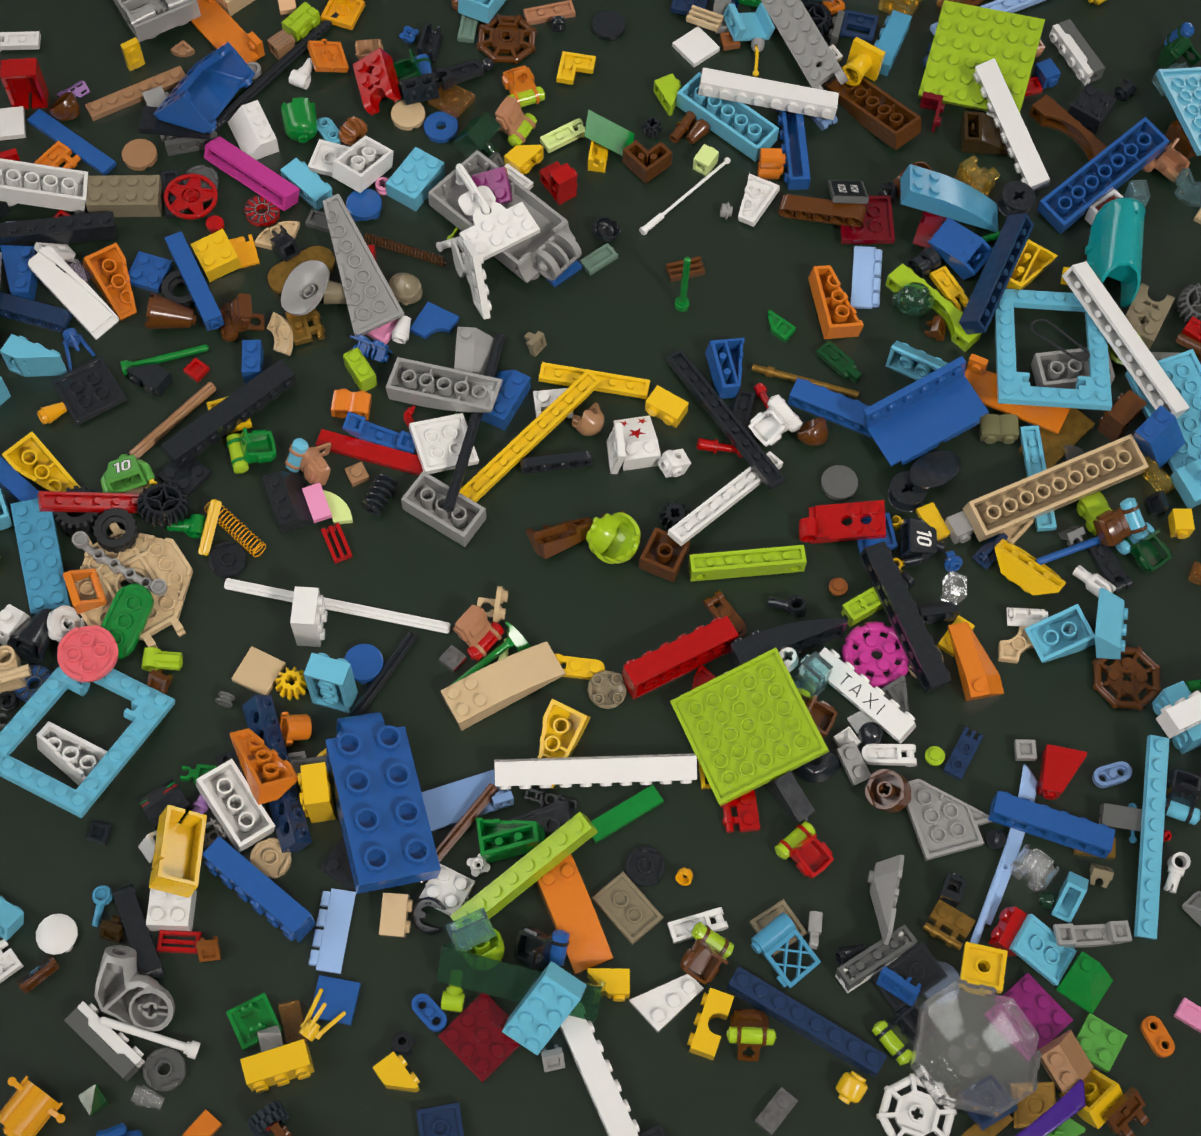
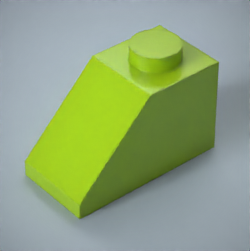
M673 73L654 80V93L668 116L673 114L676 106L677 92L681 89V83L674 77Z

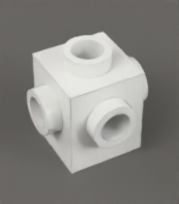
M683 449L665 451L658 462L666 478L684 475L691 464Z

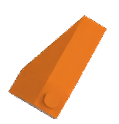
M247 728L230 733L231 741L249 788L258 805L278 800L298 781V776L291 763L287 760L283 761L278 756V752L274 749H269L264 744V740L251 729Z

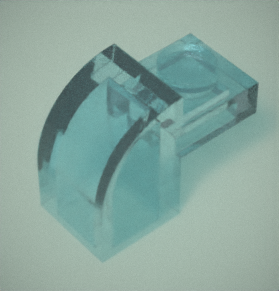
M1183 168L1176 178L1178 187L1174 194L1180 201L1189 206L1201 207V182H1194L1190 168Z

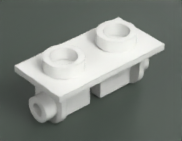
M1006 608L1007 626L1029 627L1048 618V611H1045V609Z

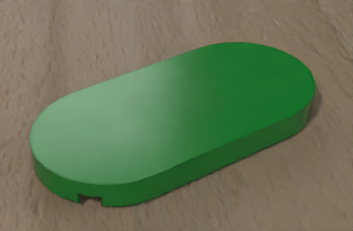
M129 584L118 590L100 626L113 635L118 646V659L125 658L133 652L154 607V599L151 592L139 584Z

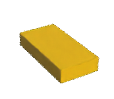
M934 502L916 509L918 517L937 530V540L950 536L951 533Z

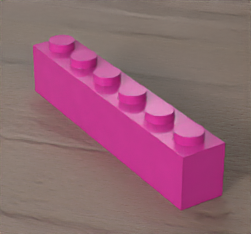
M219 136L205 144L204 159L281 210L285 211L298 203L300 191L298 187Z

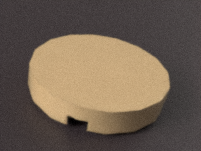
M401 100L392 107L391 118L393 124L401 130L409 131L415 127L417 129L425 121V110L421 103L406 105L405 100Z
M268 838L258 842L250 855V862L269 879H276L284 875L292 861L291 852L282 853L279 840L276 838Z

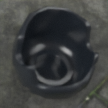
M608 217L597 219L593 225V233L600 242L610 243L621 232L617 221L611 220Z

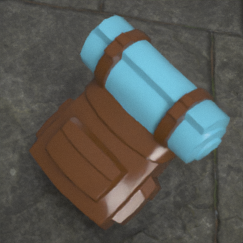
M1126 498L1120 503L1118 509L1104 511V513L1096 516V519L1093 521L1096 533L1104 546H1115L1121 543L1127 536L1132 535L1134 539H1143L1149 534L1147 524L1144 522L1139 504L1135 498Z

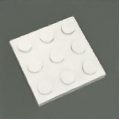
M463 413L409 423V430L423 471L427 474L455 469L467 430ZM474 446L468 466L479 463Z

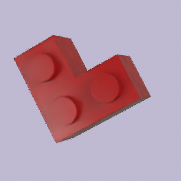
M557 161L540 170L541 183L558 205L576 196L578 175L576 170L571 168L568 163L561 166Z

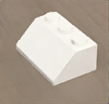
M258 100L242 105L228 121V125L240 150L255 160L279 152L276 136Z

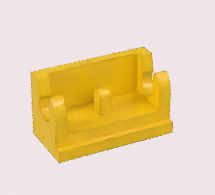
M592 140L588 157V171L605 173L609 149Z

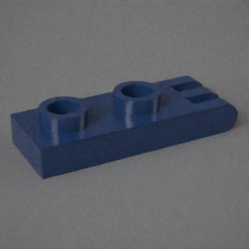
M965 726L942 771L961 781L984 736L979 734L977 740L974 739L977 732L975 730H972L970 736H968L969 727Z

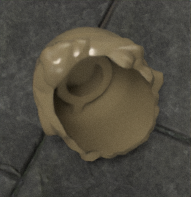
M397 273L391 277L389 286L398 303L401 302L407 306L421 299L423 293L422 285L417 277L409 273Z

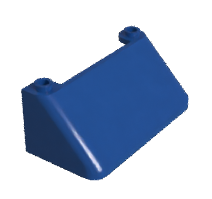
M227 42L199 60L187 72L153 115L159 121L200 133L208 132L210 134L217 128L215 126L217 124L215 119L243 86L247 88L252 84L253 81L251 79L255 76V73L233 46Z

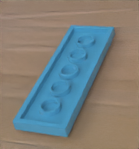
M38 498L10 504L31 615L34 616L41 609L54 610L63 605L71 607L68 589L62 574L65 572L53 512L40 511Z

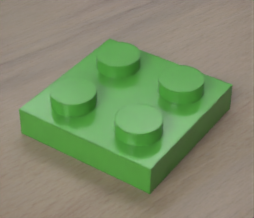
M1089 1013L1076 1039L1091 1064L1108 1073L1128 1035Z

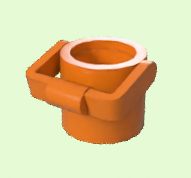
M282 712L280 714L279 725L286 747L292 746L293 740H307L310 738L312 724L309 715H289V712Z

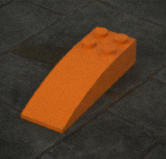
M570 854L536 881V884L555 929H562L570 933V943L567 947L566 955L576 975L588 970V968L612 960L613 956L572 854Z

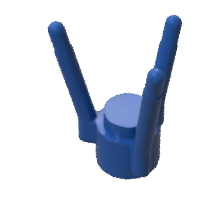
M75 328L64 330L62 333L64 341L62 343L65 347L68 369L71 371L72 363L69 346L75 347L76 351H80L78 345L81 342L93 357L95 353L84 341L82 335H78Z

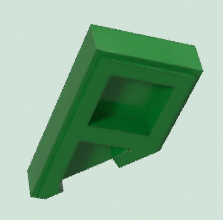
M769 310L767 316L771 334L786 343L796 331V327Z

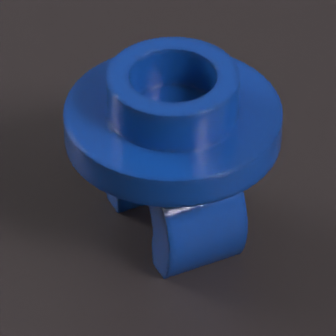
M953 550L945 552L947 559H945L944 568L949 572L959 570L963 564L962 558L956 556Z

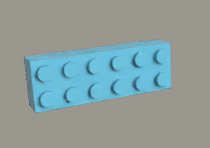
M697 73L677 92L676 106L686 113L688 111L693 112L696 115L695 120H705L710 125L712 132L756 162L760 157V149L770 148L777 141L779 128L744 103L698 95L701 73Z

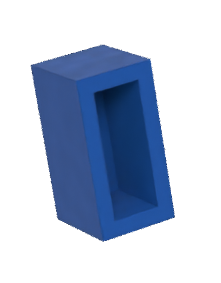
M242 340L241 373L244 383H248L263 372L264 350L261 340Z

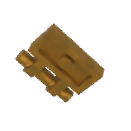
M316 307L308 314L301 316L285 312L293 332L295 346L312 342L311 335L314 334L317 335L318 340L325 338V329L320 323L321 317ZM312 321L314 326L309 327L307 322Z
M939 899L929 916V919L934 921L935 925L933 926L926 922L923 929L929 932L931 937H937L944 941L946 946L960 950L963 943L956 940V938L959 936L965 940L975 920ZM942 926L951 931V935L941 931L940 927Z

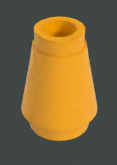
M60 402L41 407L37 411V415L42 424H51L67 412L64 403Z

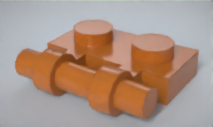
M58 140L34 164L58 167L65 162L66 164L62 168L74 169L81 158L77 154L71 158L70 155L73 154L71 149Z

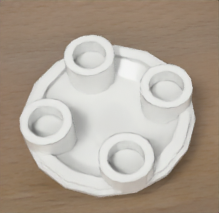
M52 914L44 918L36 931V942L39 948L45 953L52 955L71 951L78 936L76 922L64 914Z

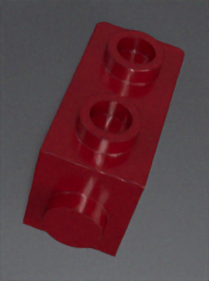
M923 91L919 107L936 111L931 132H935V128L940 126L942 119L939 113L943 114L945 103H942L943 96Z

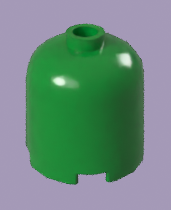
M293 98L292 102L288 104L284 102L281 105L286 135L291 140L299 143H306L314 138L317 133L315 103L309 102L308 98Z

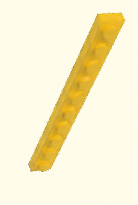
M589 370L584 372L463 486L459 493L477 502L601 385V380Z

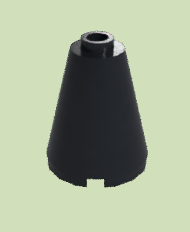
M41 609L7 640V645L19 653L20 659L34 664L38 663V661H43L51 640L48 636L47 618L53 610Z

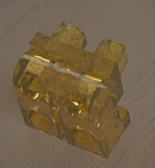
M974 155L960 163L955 179L973 187L988 197L990 191L996 185L995 180L1000 174L994 167L989 170L985 167L980 169L977 166L978 159Z

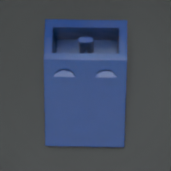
M949 217L928 241L963 280L975 276L992 252V248L983 238Z

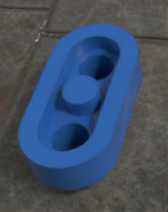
M418 994L413 998L411 1006L418 1018L429 1030L433 1032L442 1031L446 1027L447 1018L439 1006L427 994ZM425 1003L426 1008L420 1009L419 1004ZM435 1018L440 1019L438 1025L432 1023Z

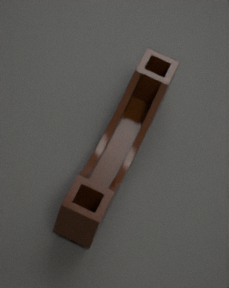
M1047 94L1032 104L1029 116L1040 126L1059 130L1074 139L1085 152L1088 161H1091L1107 148L1091 131H1088L1067 110L1063 109Z

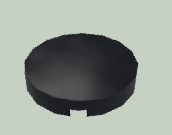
M606 10L599 12L592 21L593 33L600 39L616 40L624 33L625 20L623 16L615 11Z
M232 541L221 542L215 545L209 554L208 564L212 572L218 577L225 579L233 578L244 571L247 565V555L241 545L239 546Z
M650 846L638 847L627 856L625 861L626 875L639 887H651L663 878L665 860L657 849Z

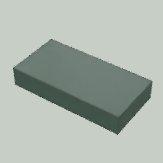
M462 14L457 41L474 43L479 20Z
M606 243L579 260V263L591 276L618 259V254Z

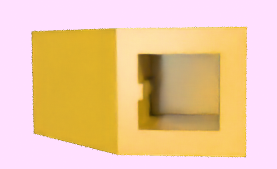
M516 145L504 156L505 165L508 163L523 175L527 174L536 163L538 164L542 161L544 157L543 146Z
M393 1051L373 1066L374 1072L387 1089L415 1093L420 1090L417 1085L420 1083L414 1072L409 1074L405 1066L408 1064L401 1054L397 1056Z

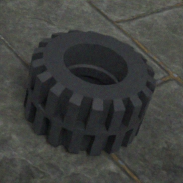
M76 485L73 489H70V487L66 488V492H94L93 489H87L86 486L79 488ZM53 512L59 527L65 534L68 533L70 537L78 531L85 532L88 537V534H94V522L102 514L99 512H86L82 516L71 517L72 512Z

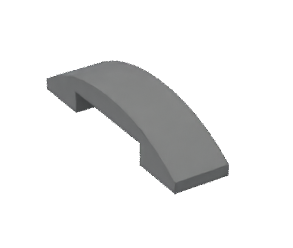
M1128 920L1109 921L1106 924L1073 926V923L1053 925L1056 943L1060 947H1098L1132 941Z

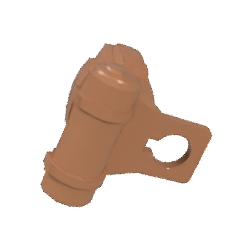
M1177 137L1171 142L1163 153L1141 170L1151 172L1155 168L1170 181H1177L1190 165L1188 159L1174 149L1179 138Z

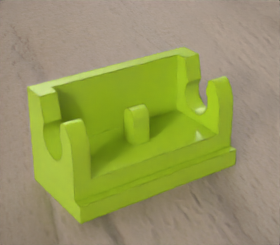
M874 587L843 604L842 616L846 615L848 617L847 624L851 628L881 610L883 606Z

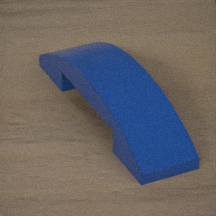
M348 411L342 429L349 434L367 442L411 454L414 453L415 445L410 433L402 430L401 433L367 422L365 421L366 417Z

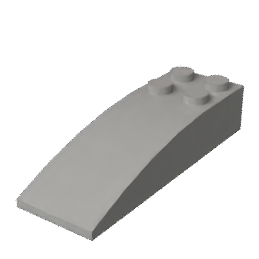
M397 357L385 388L390 400L440 410L492 412L503 380Z

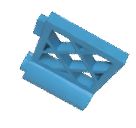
M784 912L751 938L752 949L757 954L761 953L764 955L778 974L776 979L783 988L786 986L792 988L821 963L797 931L793 921ZM793 936L799 941L798 950L788 949L789 940ZM777 950L784 951L783 964L776 963L771 957ZM788 952L798 953L797 965L787 964ZM802 953L809 954L813 960L807 967L801 966ZM786 967L796 968V977L791 981L786 977Z

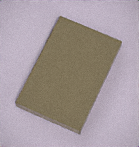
M621 872L592 897L596 905L631 945L635 944L664 918L624 872Z

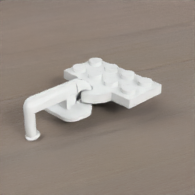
M460 163L456 165V184H465L469 190L459 197L458 204L465 215L473 217L474 226L460 232V238L462 240L470 239L473 245L476 244L478 253L482 254L483 261L540 233V228L523 202L506 209L503 205L495 202L496 198L490 188L487 186L477 187L464 166Z
M460 236L437 242L436 247L439 252L451 247L456 271L460 278H464L466 274L471 287L473 303L484 320L491 318L490 310H492L490 301L487 300L489 290L484 283L486 273L481 266L484 261L482 254L478 253L476 244L473 245L470 239L462 240Z

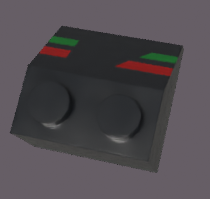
M173 779L138 800V803L156 830L158 828L159 816L167 805L186 809L181 819L192 810L189 802Z

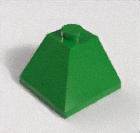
M1082 951L1073 961L1056 991L1086 1012L1093 1014L1113 979L1101 963Z

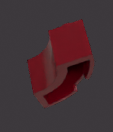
M924 211L913 244L926 248L932 247L928 241L947 218Z

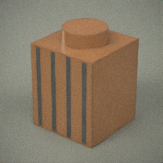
M281 30L267 40L269 51L279 61L295 47L294 37L291 34H287L284 30Z

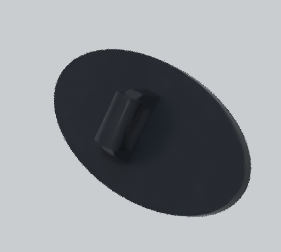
M941 450L925 454L912 465L909 471V480L914 486L922 489H932L945 485L958 473L961 466L960 459L955 453Z

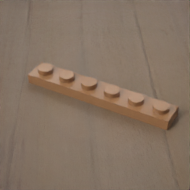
M181 66L175 67L85 104L86 109L93 121L144 101L142 92L162 86L164 92L175 88L185 76V73Z

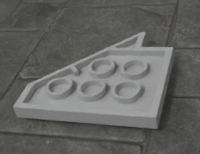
M921 779L908 781L911 786V802L907 804L906 808L925 861L984 844L978 826L992 822L988 820V814Z

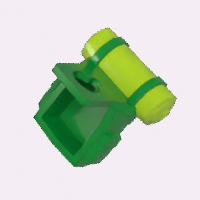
M245 427L242 429L241 434L235 433L226 437L231 465L236 474L248 471V464L270 462L276 457L275 442L271 431L254 430L251 433H247Z

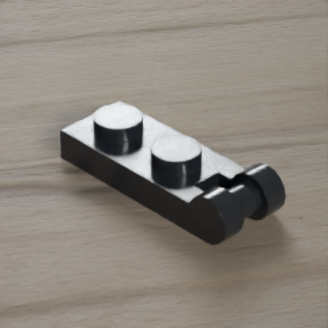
M1101 543L1089 548L1088 552L1104 579L1116 587V590L1113 592L1114 594L1121 592L1123 588L1128 589L1133 586L1131 578L1126 575L1109 546H1104Z

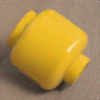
M853 1070L851 1073L845 1072L836 1085V1090L840 1094L838 1098L848 1105L850 1102L859 1103L868 1089L865 1083L866 1079Z

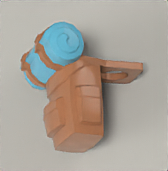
M295 439L289 448L290 452L285 461L286 468L292 472H299L301 470L304 472L305 479L312 485L320 483L321 486L326 485L331 469L323 457L329 454L332 444L329 442L317 447H309L304 439Z

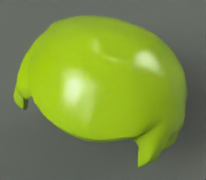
M618 512L610 515L607 513L602 518L595 517L593 519V524L587 532L586 539L590 551L598 559L608 564H619L630 560L635 555L640 544L641 532L636 521L628 514Z

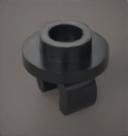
M893 182L880 185L884 191H879V196H891V199H893L897 194V187Z

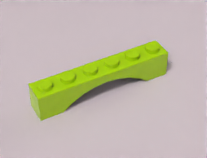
M902 263L888 275L885 286L897 296L918 300L934 309L946 323L952 342L964 352L980 339L982 333L967 335L959 324L963 312L959 311L951 301L941 296L936 289L929 286L923 278L917 276L911 268Z

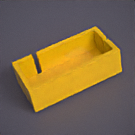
M167 805L159 816L149 888L189 898L199 883L207 815L189 811L179 824L178 822L185 814L186 809Z

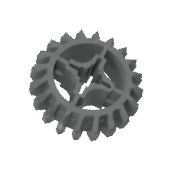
M1199 283L1195 284V286L1191 284L1188 288L1185 287L1178 296L1176 306H1178L1177 312L1180 313L1179 318H1185L1184 323L1189 322L1192 316L1201 321V285Z

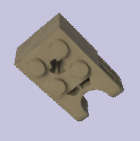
M1141 283L1138 293L1125 317L1150 350L1175 297L1167 294L1164 300L1155 302L1148 297L1149 286Z

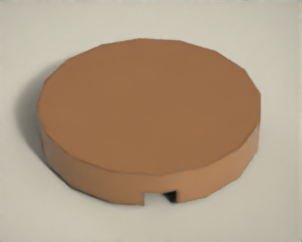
M146 139L132 140L122 149L124 163L134 171L146 170L145 168L152 167L157 161L156 147L151 141Z

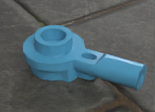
M106 885L96 887L92 893L93 902L96 904L91 925L94 927L100 926L104 906L108 905L113 899L112 890Z

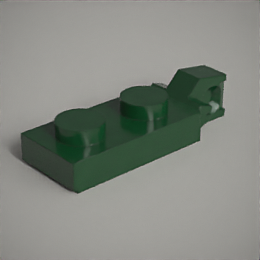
M830 340L816 351V355L840 376H843V378L846 379L848 377L855 384L860 380L861 373L857 370L855 361Z

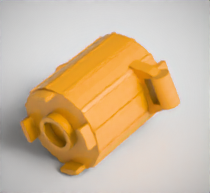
M28 1076L21 1083L17 1082L16 1078L10 1077L8 1084L18 1090L0 1111V1123L4 1125L3 1133L7 1136H36L51 1115L56 1118L58 1123H63L65 1116L57 1112L63 1103L59 1104L29 1081Z

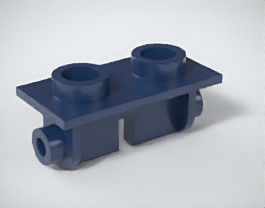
M999 533L991 537L972 558L987 570L997 559L995 546L1002 539L1007 540V534Z

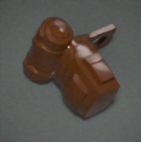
M239 293L232 303H225L221 306L220 312L224 325H222L220 331L224 341L233 342L237 340L239 332L247 330L264 331V315L252 313L250 294ZM257 318L260 321V325H252L250 323L251 319Z

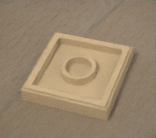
M251 646L231 679L233 682L260 695H269L276 683L275 679L279 678V671L282 672L284 670L286 662Z

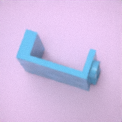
M760 3L756 12L738 13L735 4H728L723 13L724 21L734 41H751L753 38L769 40L774 32V24L763 3Z

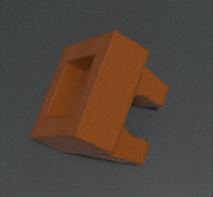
M214 936L213 940L200 938V941H197L196 948L200 962L221 960L217 936Z

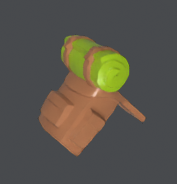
M506 97L495 112L496 119L491 128L509 136V144L515 147L525 143L529 133L536 127L537 120L532 114H524L516 98Z

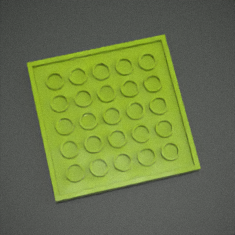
M944 0L918 98H922L923 91L942 95V103L989 112L987 108L988 101L982 97L980 83L975 82L973 74L975 73V66L995 58L1020 113L1045 19Z
M777 648L670 701L720 806L829 752Z

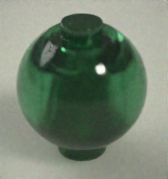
M911 282L904 285L899 292L894 293L893 305L898 307L899 311L906 317L919 318L927 314L931 306L934 305V296H932L930 289L926 285L919 282Z

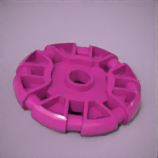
M867 622L864 626L855 627L846 636V643L842 646L843 663L849 662L855 668V673L866 676L870 680L869 684L872 687H885L901 676H905L909 671V660L892 625L889 627L884 625L883 622ZM868 633L869 636L865 639L863 634ZM880 633L888 634L887 639L881 637ZM896 644H899L900 649H897V650H896V646H895V645H896ZM853 645L859 646L858 650H855ZM877 651L881 654L882 658L875 659L871 653ZM858 660L861 665H855L854 661ZM896 660L901 662L900 665H896L894 663ZM888 671L890 676L886 677L883 672ZM866 672L874 674L873 677L865 675Z

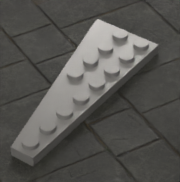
M336 194L323 200L354 336L356 337L357 334L363 336L403 317L404 312L340 195Z

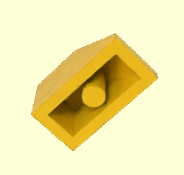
M588 968L587 978L607 998H613V1001L622 1002L625 1001V998H629L630 969Z

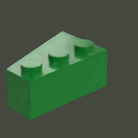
M476 818L480 854L489 863L529 853L545 840L544 828L536 821H503L500 819L487 820Z

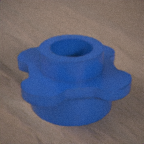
M405 26L403 32L399 34L400 39H403L406 43L415 42L416 36L419 35V30Z

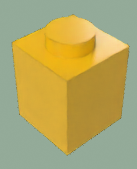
M1172 509L1168 515L1170 536L1177 537L1178 539L1190 537L1195 530L1192 509Z

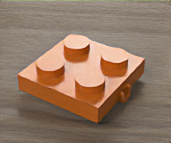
M327 39L308 41L307 47L315 72H348L349 66L341 42L327 41Z

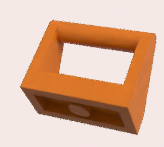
M95 568L62 573L77 614L107 604ZM90 577L98 599L81 600L76 582Z

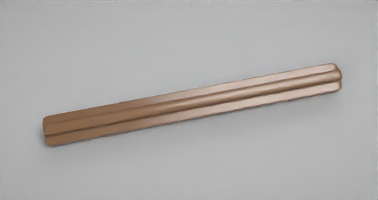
M208 382L130 450L129 454L135 455L136 459L140 458L216 391L215 385Z

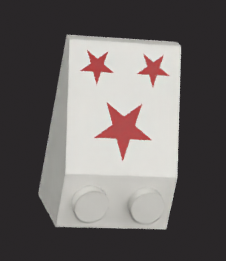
M650 415L614 420V425L622 423L626 452V458L622 463L623 471L659 466L658 462L661 454Z

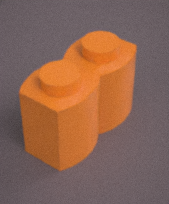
M782 148L760 149L758 177L762 179H779L780 175H783L785 154H782Z
M347 389L334 390L331 406L332 416L346 419L349 411L366 417L365 420H369L372 402L371 394L362 390L358 392H350Z

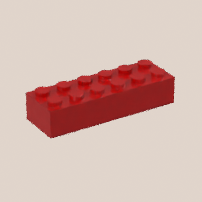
M728 616L723 618L717 617L706 626L701 625L688 635L686 633L682 634L671 643L666 642L655 651H647L642 657L627 661L623 666L622 677L629 694L634 700L699 668L701 665H705L729 653L732 641L737 639L739 634Z

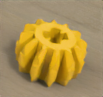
M295 666L290 671L286 667L285 673L279 671L280 678L275 679L277 684L275 688L277 692H280L282 698L287 696V699L290 701L292 696H295V699L298 700L299 694L305 695L304 689H308L304 671L302 669L297 671Z

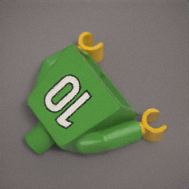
M122 454L119 456V459L109 462L106 472L101 477L103 493H122L147 485V482L155 486L157 482L154 480V473L148 463L141 459L137 460L135 455Z

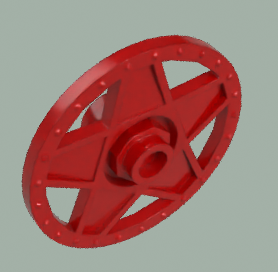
M184 174L173 179L168 184L164 192V201L167 209L173 215L182 219H198L206 216L214 209L218 201V193L215 184L207 177L199 174ZM190 179L186 186L177 184L182 180ZM201 180L209 184L212 189L201 188ZM169 192L176 197L171 205L168 201ZM213 199L211 205L204 210L203 202ZM188 208L193 214H183L180 212Z

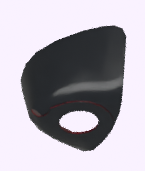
M828 752L821 756L822 761L819 765L815 766L808 762L792 771L803 781L820 783L831 778L840 769L842 763L835 754Z

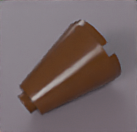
M151 293L146 313L148 320L145 322V328H191V325L196 323L197 314H193L194 310L156 293Z

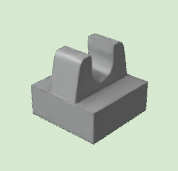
M555 1044L554 1049L547 1050L546 1047L542 1049L541 1057L544 1072L565 1068L562 1047L559 1048Z

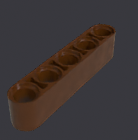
M786 194L782 196L778 213L785 218L861 227L866 207L856 203H833L829 199Z

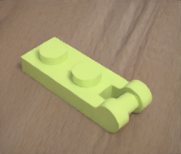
M578 118L541 136L540 142L547 152L551 153L581 137L585 138L586 127L583 126V121Z

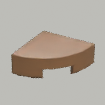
M184 40L170 49L171 53L178 57H189L195 54V50Z

